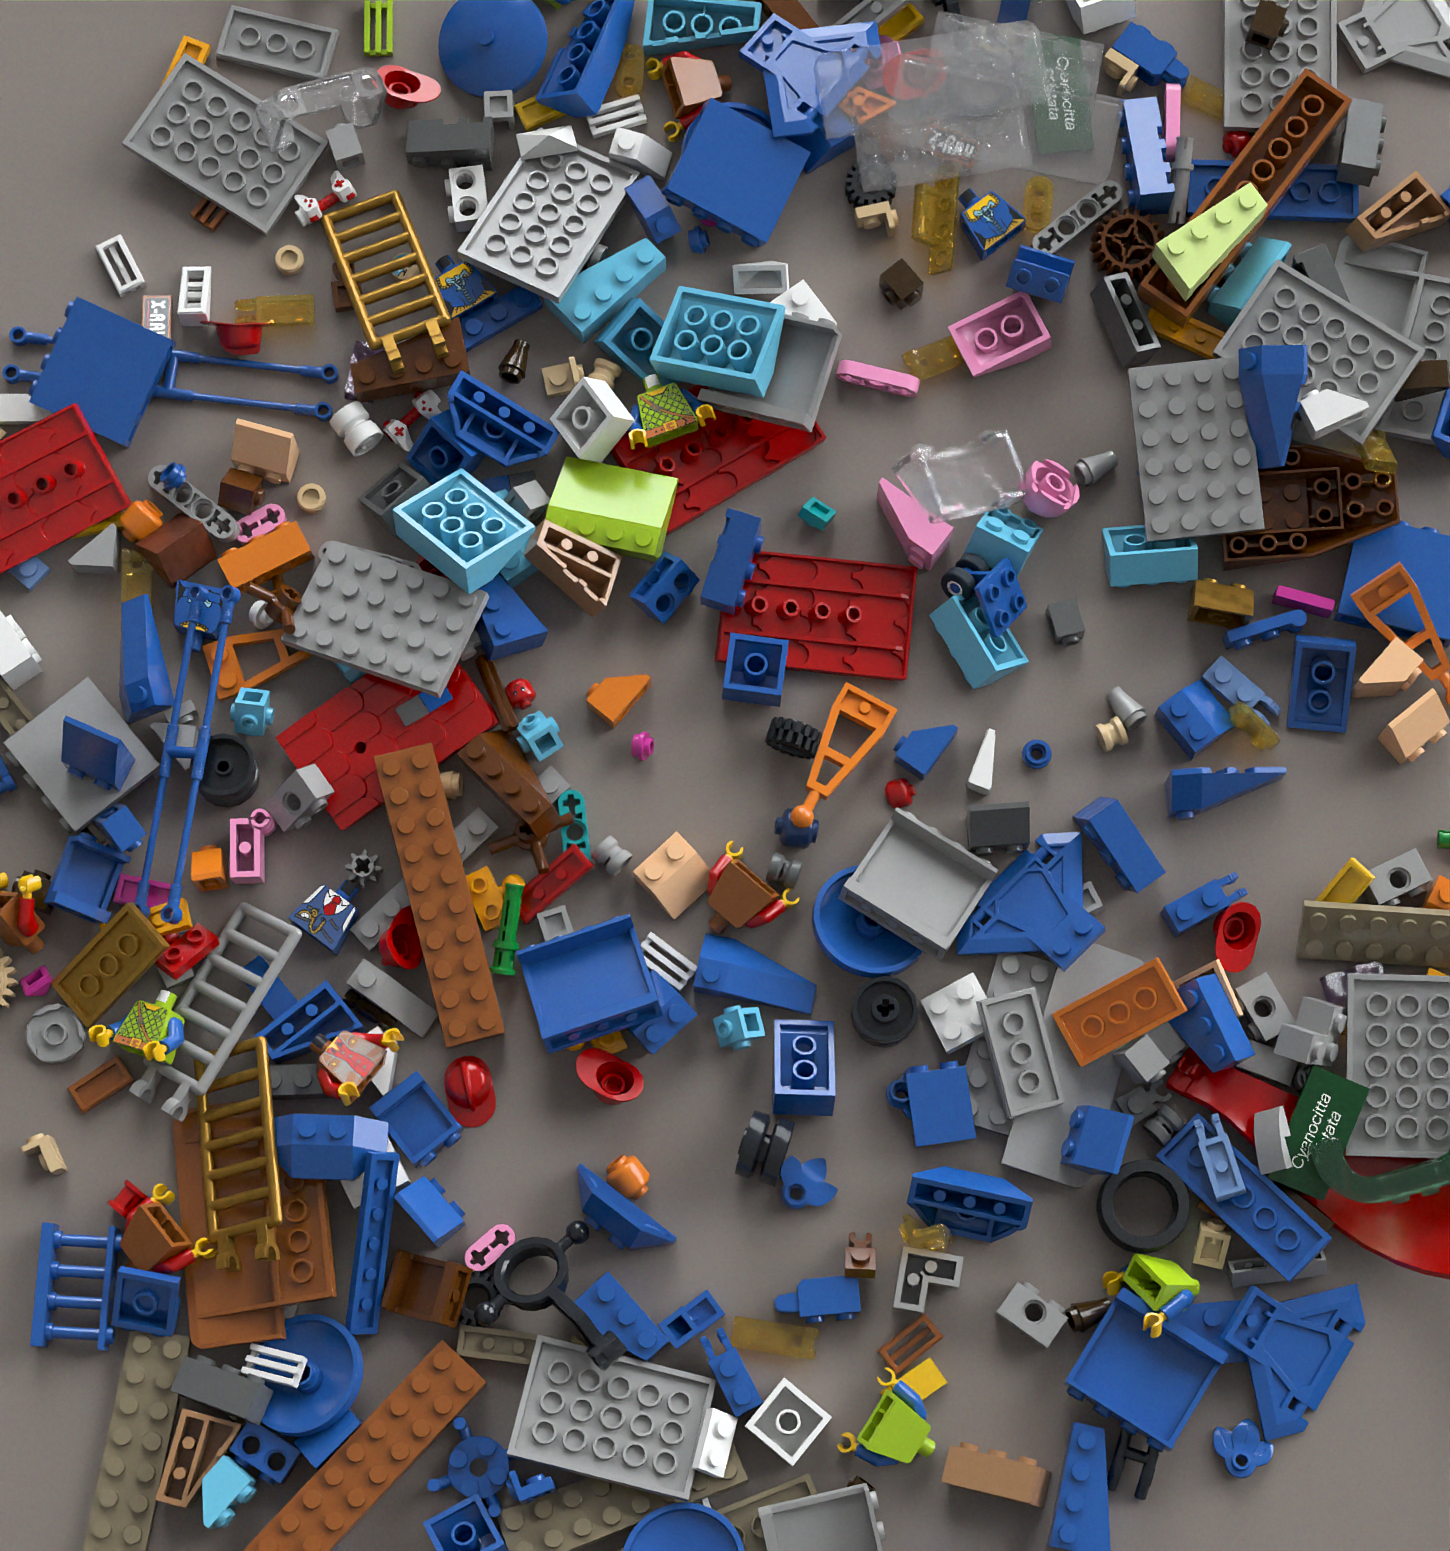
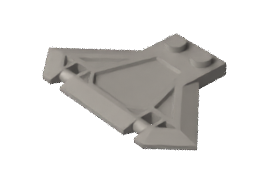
M1364 0L1360 13L1337 23L1338 35L1363 74L1391 61L1450 79V50L1448 51L1445 46L1447 42L1450 45V8L1445 0Z

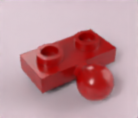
M199 923L194 925L193 928L189 929L180 938L179 933L162 935L170 947L155 962V965L171 978L177 980L219 946V939Z

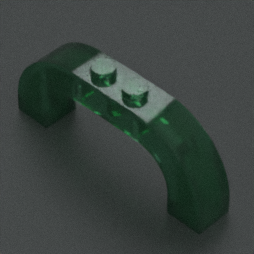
M1331 1136L1304 1144L1309 1163L1317 1177L1334 1192L1357 1202L1382 1203L1392 1200L1393 1204H1400L1411 1200L1410 1195L1420 1192L1422 1196L1436 1194L1440 1192L1439 1187L1450 1184V1149L1435 1159L1373 1176H1362L1355 1173L1346 1163L1339 1138Z

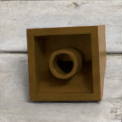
M1211 578L1196 580L1192 587L1187 621L1229 629L1248 625L1254 611V590H1249L1247 586L1238 583H1232L1229 586L1218 584L1217 580Z

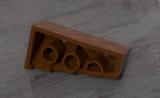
M501 729L478 734L457 753L466 769L539 840L562 821L511 731L504 732Z

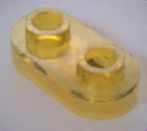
M625 44L615 72V90L622 99L636 94L640 96L643 91L644 52L636 44ZM627 54L635 55L633 59H627L625 56ZM626 80H632L634 82L632 85L629 86L624 84Z
M1034 176L1029 179L1025 187L1022 215L1026 218L1024 228L1032 233H1039L1050 223L1054 186L1047 177ZM1040 190L1044 195L1036 196L1034 191ZM1038 217L1041 221L1034 223L1031 221V218Z
M1237 701L1229 709V714L1231 715L1229 720L1240 730L1244 729L1251 736L1250 740L1253 745L1258 749L1271 751L1280 742L1277 734L1243 702Z

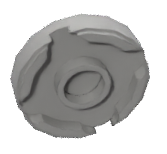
M61 1004L46 1005L37 1010L29 1021V1025L27 1024L25 1031L26 1043L31 1053L41 1061L50 1064L66 1063L75 1058L83 1049L87 1038L84 1023L70 1007Z

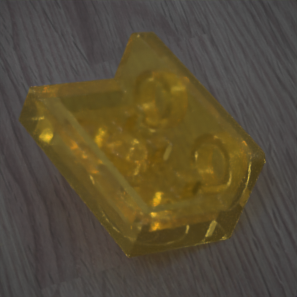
M909 1214L903 1215L904 1223L900 1224V1231L904 1242H908L909 1246L940 1252L947 1249V1244L954 1243L951 1230L945 1225L938 1224L919 1229L916 1219Z

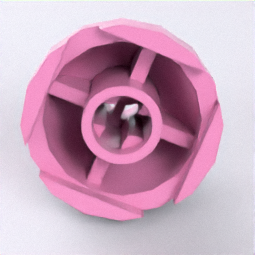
M1044 459L1042 463L1035 461L1029 467L1021 480L1020 494L1026 507L1031 512L1044 518H1054L1066 513L1077 503L1080 497L1079 487L1077 483L1074 486L1069 480L1072 475L1059 463Z

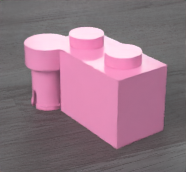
M264 809L254 810L250 816L252 817L251 822L248 818L230 819V878L234 884L265 883V837L270 836L275 831L276 821Z

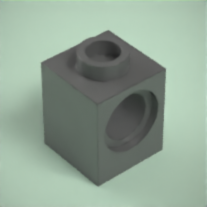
M1073 598L1048 604L1045 613L1054 645L1062 643L1063 646H1071L1079 643L1080 639L1084 636L1085 627L1077 599Z

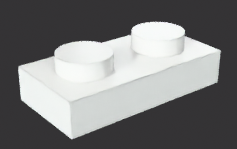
M715 1408L706 1409L692 1469L714 1478L724 1477L738 1418Z

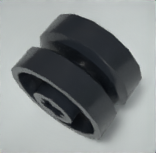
M221 733L210 736L202 781L199 783L198 791L206 801L215 806L229 808L241 805L252 797L259 783L260 772L253 751L244 740L235 735ZM191 759V761H190V770H191V773H192V768H193V761H194V759Z
M881 976L870 979L861 985L854 996L851 1011L853 1028L859 1037L870 1045L883 1048L898 1045L908 1038L915 1026L918 1014L916 995L909 985L898 978ZM886 1008L889 1011L888 1017H882V1012L878 1011Z
M754 1110L749 1126L745 1128L740 1143L735 1174L750 1178L754 1175L759 1161L763 1163L759 1175L760 1182L775 1187L788 1150L795 1122L780 1118L775 1124L772 1135H769L767 1132L771 1121L770 1115Z

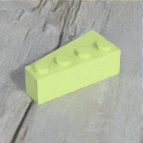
M1251 182L1156 243L1152 257L1185 302L1196 288L1209 277L1218 264L1228 256L1230 251L1263 218L1268 204Z

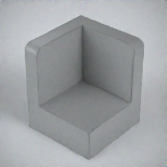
M512 90L484 91L485 117L492 116L493 122L508 121L509 129H515Z

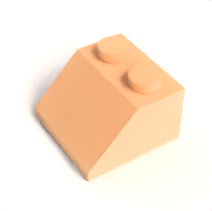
M237 418L231 454L234 468L264 476V479L271 483L281 484V481L290 483L300 454L293 433Z
M1395 637L1357 681L1351 690V697L1394 696L1400 688L1406 691L1422 672L1418 667L1424 659Z
M1433 688L1430 689L1391 721L1378 736V740L1400 765L1407 759L1412 763L1425 752L1422 747L1426 743L1431 741L1435 744L1447 734L1444 729L1450 723V720L1437 692Z
M676 831L633 871L634 879L675 920L707 891L710 869L699 854Z

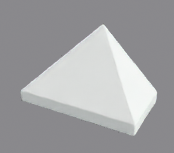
M571 125L516 134L522 160L577 151V144Z
M764 261L732 266L734 294L784 293L789 289L787 263Z

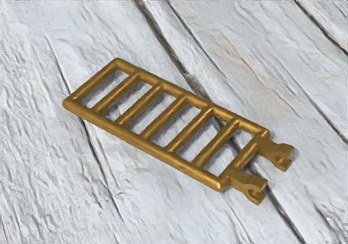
M391 190L323 214L320 218L321 225L368 347L373 351L385 348L394 375L405 371L396 343L428 332L438 359L448 356L449 352L440 327L448 325L451 322V317L401 193L398 190ZM389 203L393 204L396 211L338 233L333 224ZM398 223L402 226L404 233L344 253L341 243ZM407 243L410 246L411 254L355 274L352 273L349 266L351 263ZM417 264L421 273L362 295L357 286L358 284ZM423 285L427 288L429 293L427 296L371 316L368 315L366 305ZM434 306L437 313L436 317L377 337L374 330L375 326Z
M264 1036L236 1043L228 1056L229 1058L256 1050L257 1067L216 1078L204 1095L199 1096L196 1094L207 1237L212 1243L218 1242L219 1254L216 1258V1270L227 1269L228 1272L241 1270L240 1259L236 1254L235 1237L257 1232L258 1242L255 1248V1260L266 1259L267 1262L280 1260L279 1248L275 1243L274 1227L282 1224L283 1214L268 1043ZM219 1048L207 1052L215 1055ZM194 1058L195 1080L199 1082L206 1070V1064ZM259 1080V1097L209 1110L208 1093ZM261 1109L262 1126L212 1140L211 1122ZM264 1138L265 1156L214 1169L213 1152ZM266 1168L268 1186L217 1199L216 1181ZM269 1198L270 1216L219 1229L218 1211Z

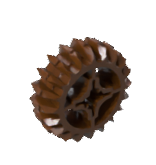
M1128 208L1124 209L1123 215H1120L1117 210L1113 211L1112 218L1105 215L1102 223L1095 225L1094 230L1096 232L1092 233L1090 237L1093 243L1090 244L1089 251L1094 253L1091 260L1092 263H1099L1097 266L1098 272L1107 270L1105 277L1128 272L1132 282L1133 278H1136L1141 283L1144 275L1146 276L1156 264L1152 254L1156 243L1161 241L1165 235L1164 230H1157L1159 227L1158 221L1149 223L1150 214L1142 218L1140 217L1139 209L1135 211L1134 215L1130 214ZM1128 229L1123 234L1114 233V235H1110L1117 230ZM1137 232H1139L1146 238L1149 245H1147L1146 241H1143L1138 237ZM1131 238L1130 245L1132 246L1128 250V254L1125 256L1126 248L1124 247L1128 243V239ZM1107 248L1110 249V252H1113L1118 256L1119 261L1115 260L1109 254ZM1142 258H1146L1142 262L1136 264H1128V262L1133 259L1142 260Z

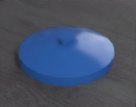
M458 0L446 15L439 34L438 49L442 67L446 75L457 87L472 96L484 99V91L512 90L514 94L534 78L543 63L548 39L546 23L539 8L532 0Z
M859 865L843 869L825 882L813 906L812 928L820 948L837 966L858 976L867 978L890 977L905 971L919 959L923 951L838 899L844 884L849 877H852Z
M303 1314L285 1320V1340L258 1343L261 1346L301 1355L308 1359L297 1388L270 1381H265L264 1386L274 1392L261 1422L278 1433L296 1437L316 1434L329 1428L341 1419L356 1399L363 1378L362 1352L352 1333L330 1317L319 1314ZM259 1354V1358L294 1367L298 1366L297 1363ZM255 1365L254 1367L256 1370L291 1379L294 1376L292 1373Z
M685 1502L665 1505L646 1515L633 1528L623 1551H745L737 1530L727 1518L707 1506Z

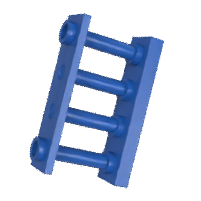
M42 1222L30 1346L48 1348L49 1341H53L54 1338L98 1341V1350L109 1351V1345H113L115 1341V1326H111L117 1259L118 1252L122 1253L123 1251L120 1246L123 1234H120L119 1228L109 1226L108 1236L63 1234V1231H60V1226L55 1223ZM62 1246L107 1249L105 1267L61 1265L60 1261H57L58 1249H62ZM59 1277L104 1279L102 1298L58 1295L57 1292H54L55 1280H58ZM57 1307L101 1310L99 1328L55 1326L54 1323H51L52 1310H56Z

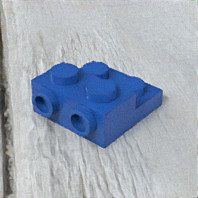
M120 1266L117 1272L112 1326H118L127 1331L138 1330L148 1332L157 1337H171L178 1324L180 1298L178 1296L181 1277Z

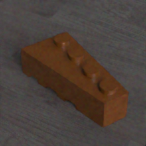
M459 317L452 319L448 325L440 327L449 352L448 356L438 359L429 333L426 332L396 345L405 368L403 372L394 375L385 350L350 365L358 402L363 403L451 386L461 370L470 375Z

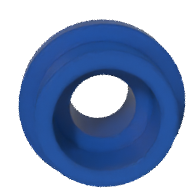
M699 225L694 226L693 230H688V241L692 253L699 252L700 254H705L706 247L710 246L707 231L702 230Z
M172 462L163 470L160 481L164 483V488L167 490L177 489L184 483L187 477L184 465H177L175 462Z
M1042 740L1029 741L1022 751L1024 763L1032 769L1044 768L1048 765L1052 756L1051 748ZM1037 750L1041 752L1042 758L1036 760L1031 756V753Z

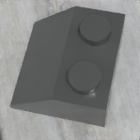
M399 462L358 500L390 534L401 540L396 535L393 509L429 488L430 484L416 471Z
M1029 801L970 805L966 815L968 851L970 853L976 852V856L993 855L994 851L1005 850L1006 854L1022 853L1023 849L1028 848L1030 843Z

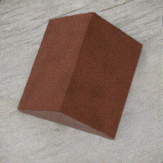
M182 513L174 516L134 546L171 589L177 586L178 580L185 581L217 558V553L203 522Z

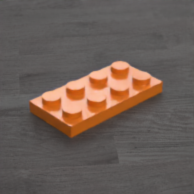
M1159 957L1054 1012L1052 1016L1080 1067H1083L1186 1012L1187 1008Z

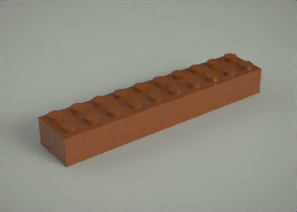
M1305 68L1188 222L1250 182L1268 204L1263 218L1230 251L1228 256L1218 264L1186 302L1157 263L1140 283L1137 291L1139 299L1183 329L1345 117L1352 99Z
M432 742L375 756L374 763L446 1049L505 1035Z
M441 1340L243 1551H333L453 1423L454 1419L484 1390L487 1382Z

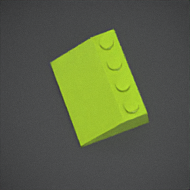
M566 456L549 502L545 519L619 555L656 562L662 554L679 479Z

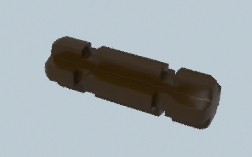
M349 989L342 999L350 1008L354 1007L356 1012L375 1024L379 1023V1027L385 1031L394 1028L397 1023L394 1017L384 1013L381 1008L365 997L361 998V995L353 989Z

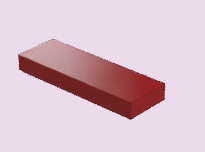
M573 843L548 865L549 872L538 874L525 885L519 916L525 924L533 921L538 913L543 912L594 867L576 844Z

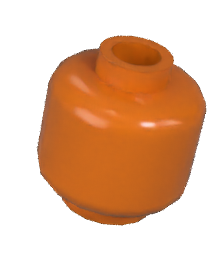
M147 499L143 502L139 500L134 501L120 516V523L123 527L121 533L132 543H135L136 540L140 541L163 525L161 518L163 513Z
M622 1154L607 1166L606 1183L625 1198L633 1197L634 1200H637L648 1191L649 1188L646 1184L650 1180V1173L636 1156L626 1157Z

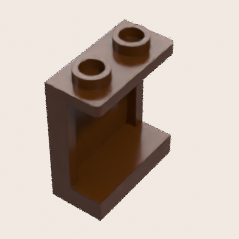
M398 1249L391 1264V1273L387 1287L382 1295L381 1308L399 1315L456 1329L473 1269L455 1262H445Z

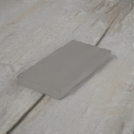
M230 5L215 57L218 60L325 84L339 37V31L329 27Z
M1035 986L976 1001L1006 1118L1011 1119L1066 1104Z

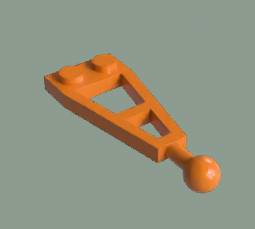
M1399 561L1350 594V596L1367 621L1390 642L1397 637L1409 648L1414 649L1427 639H1431L1440 663L1431 668L1423 660L1418 668L1431 681L1438 678L1447 691L1446 701L1450 705V675L1447 672L1450 670V662L1417 585ZM1410 592L1425 628L1403 641L1377 614Z
M284 629L226 637L216 690L219 700L223 702L237 697L241 687L256 689L314 655L300 650L289 656L286 645L281 641ZM218 640L202 646L211 676ZM274 641L281 661L245 681L234 647Z
M848 682L844 684L832 705L805 790L809 791V794L802 805L796 806L791 811L790 818L796 827L807 828L813 823V809L820 798L827 800L883 738L898 709ZM839 714L873 732L851 758L828 747ZM824 759L841 768L826 786L817 782Z

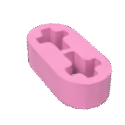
M268 504L252 512L251 515L241 518L237 521L240 526V534L236 540L245 546L251 538L260 534L265 536L273 532L277 525L287 521L284 510L277 504ZM273 512L275 516L279 515L277 523L273 524L271 521H268L269 513ZM247 526L249 529H253L251 531L253 536L247 538L246 535H242V528Z
M504 1224L491 1228L468 1248L465 1253L466 1265L473 1269L474 1272L488 1270L497 1262L502 1253L516 1242V1235L513 1229ZM500 1231L503 1234L509 1232L510 1235L507 1237L508 1245L504 1246L500 1243L494 1249L490 1246L497 1240L496 1232ZM488 1248L490 1252L484 1257L486 1263L483 1266L478 1263L473 1266L471 1264L474 1259L472 1253L474 1251L482 1253Z

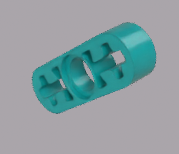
M567 790L560 795L558 800L559 816L570 812L568 806H563V804L568 803V798L574 797L575 802H580V805L575 806L576 818H573L575 823L561 828L563 852L574 843L591 861L584 797L577 790ZM578 825L583 829V836L579 840L573 841L567 837L566 832L570 826Z

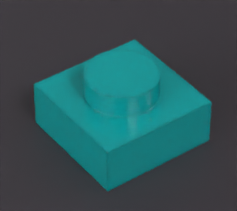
M812 497L801 508L798 516L805 520L809 526L823 531L833 521L837 511Z

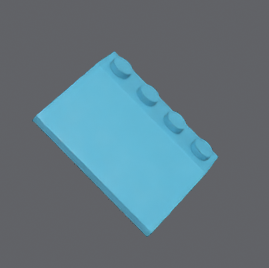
M679 286L649 360L656 373L662 378L764 398L774 372L786 307L785 305Z
M462 468L393 509L396 535L468 594L493 580L535 532V526Z

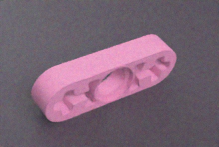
M1165 83L1163 138L1166 142V160L1163 162H1175L1176 137H1180V84Z
M851 360L839 361L836 377L841 381L905 397L917 396L920 380L915 376Z

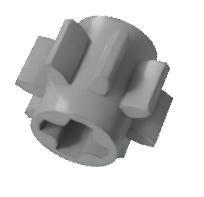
M366 849L359 856L352 853V864L345 865L346 870L353 871V874L349 877L350 882H355L358 879L362 888H365L366 882L372 881L377 884L375 876L377 873L383 872L382 867L375 866L379 861L378 855L370 858ZM361 864L368 866L370 871L366 874L363 871L360 872L359 866Z

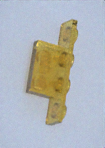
M956 162L936 168L934 188L925 183L915 185L911 239L930 247L928 273L931 275L953 270L960 164Z

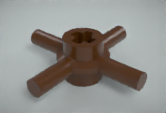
M274 575L272 577L273 591L248 581L244 586V592L267 602L264 607L267 615L274 621L283 624L286 634H293L296 631L293 614L302 602L300 593L293 587L285 585L281 575Z
M571 812L559 816L562 821L549 833L574 824L575 821ZM518 820L513 835L489 843L488 848L491 855L518 845L521 849L532 853L538 873L545 874L550 870L543 851L547 844L549 833L539 840L533 834L529 835L531 832Z

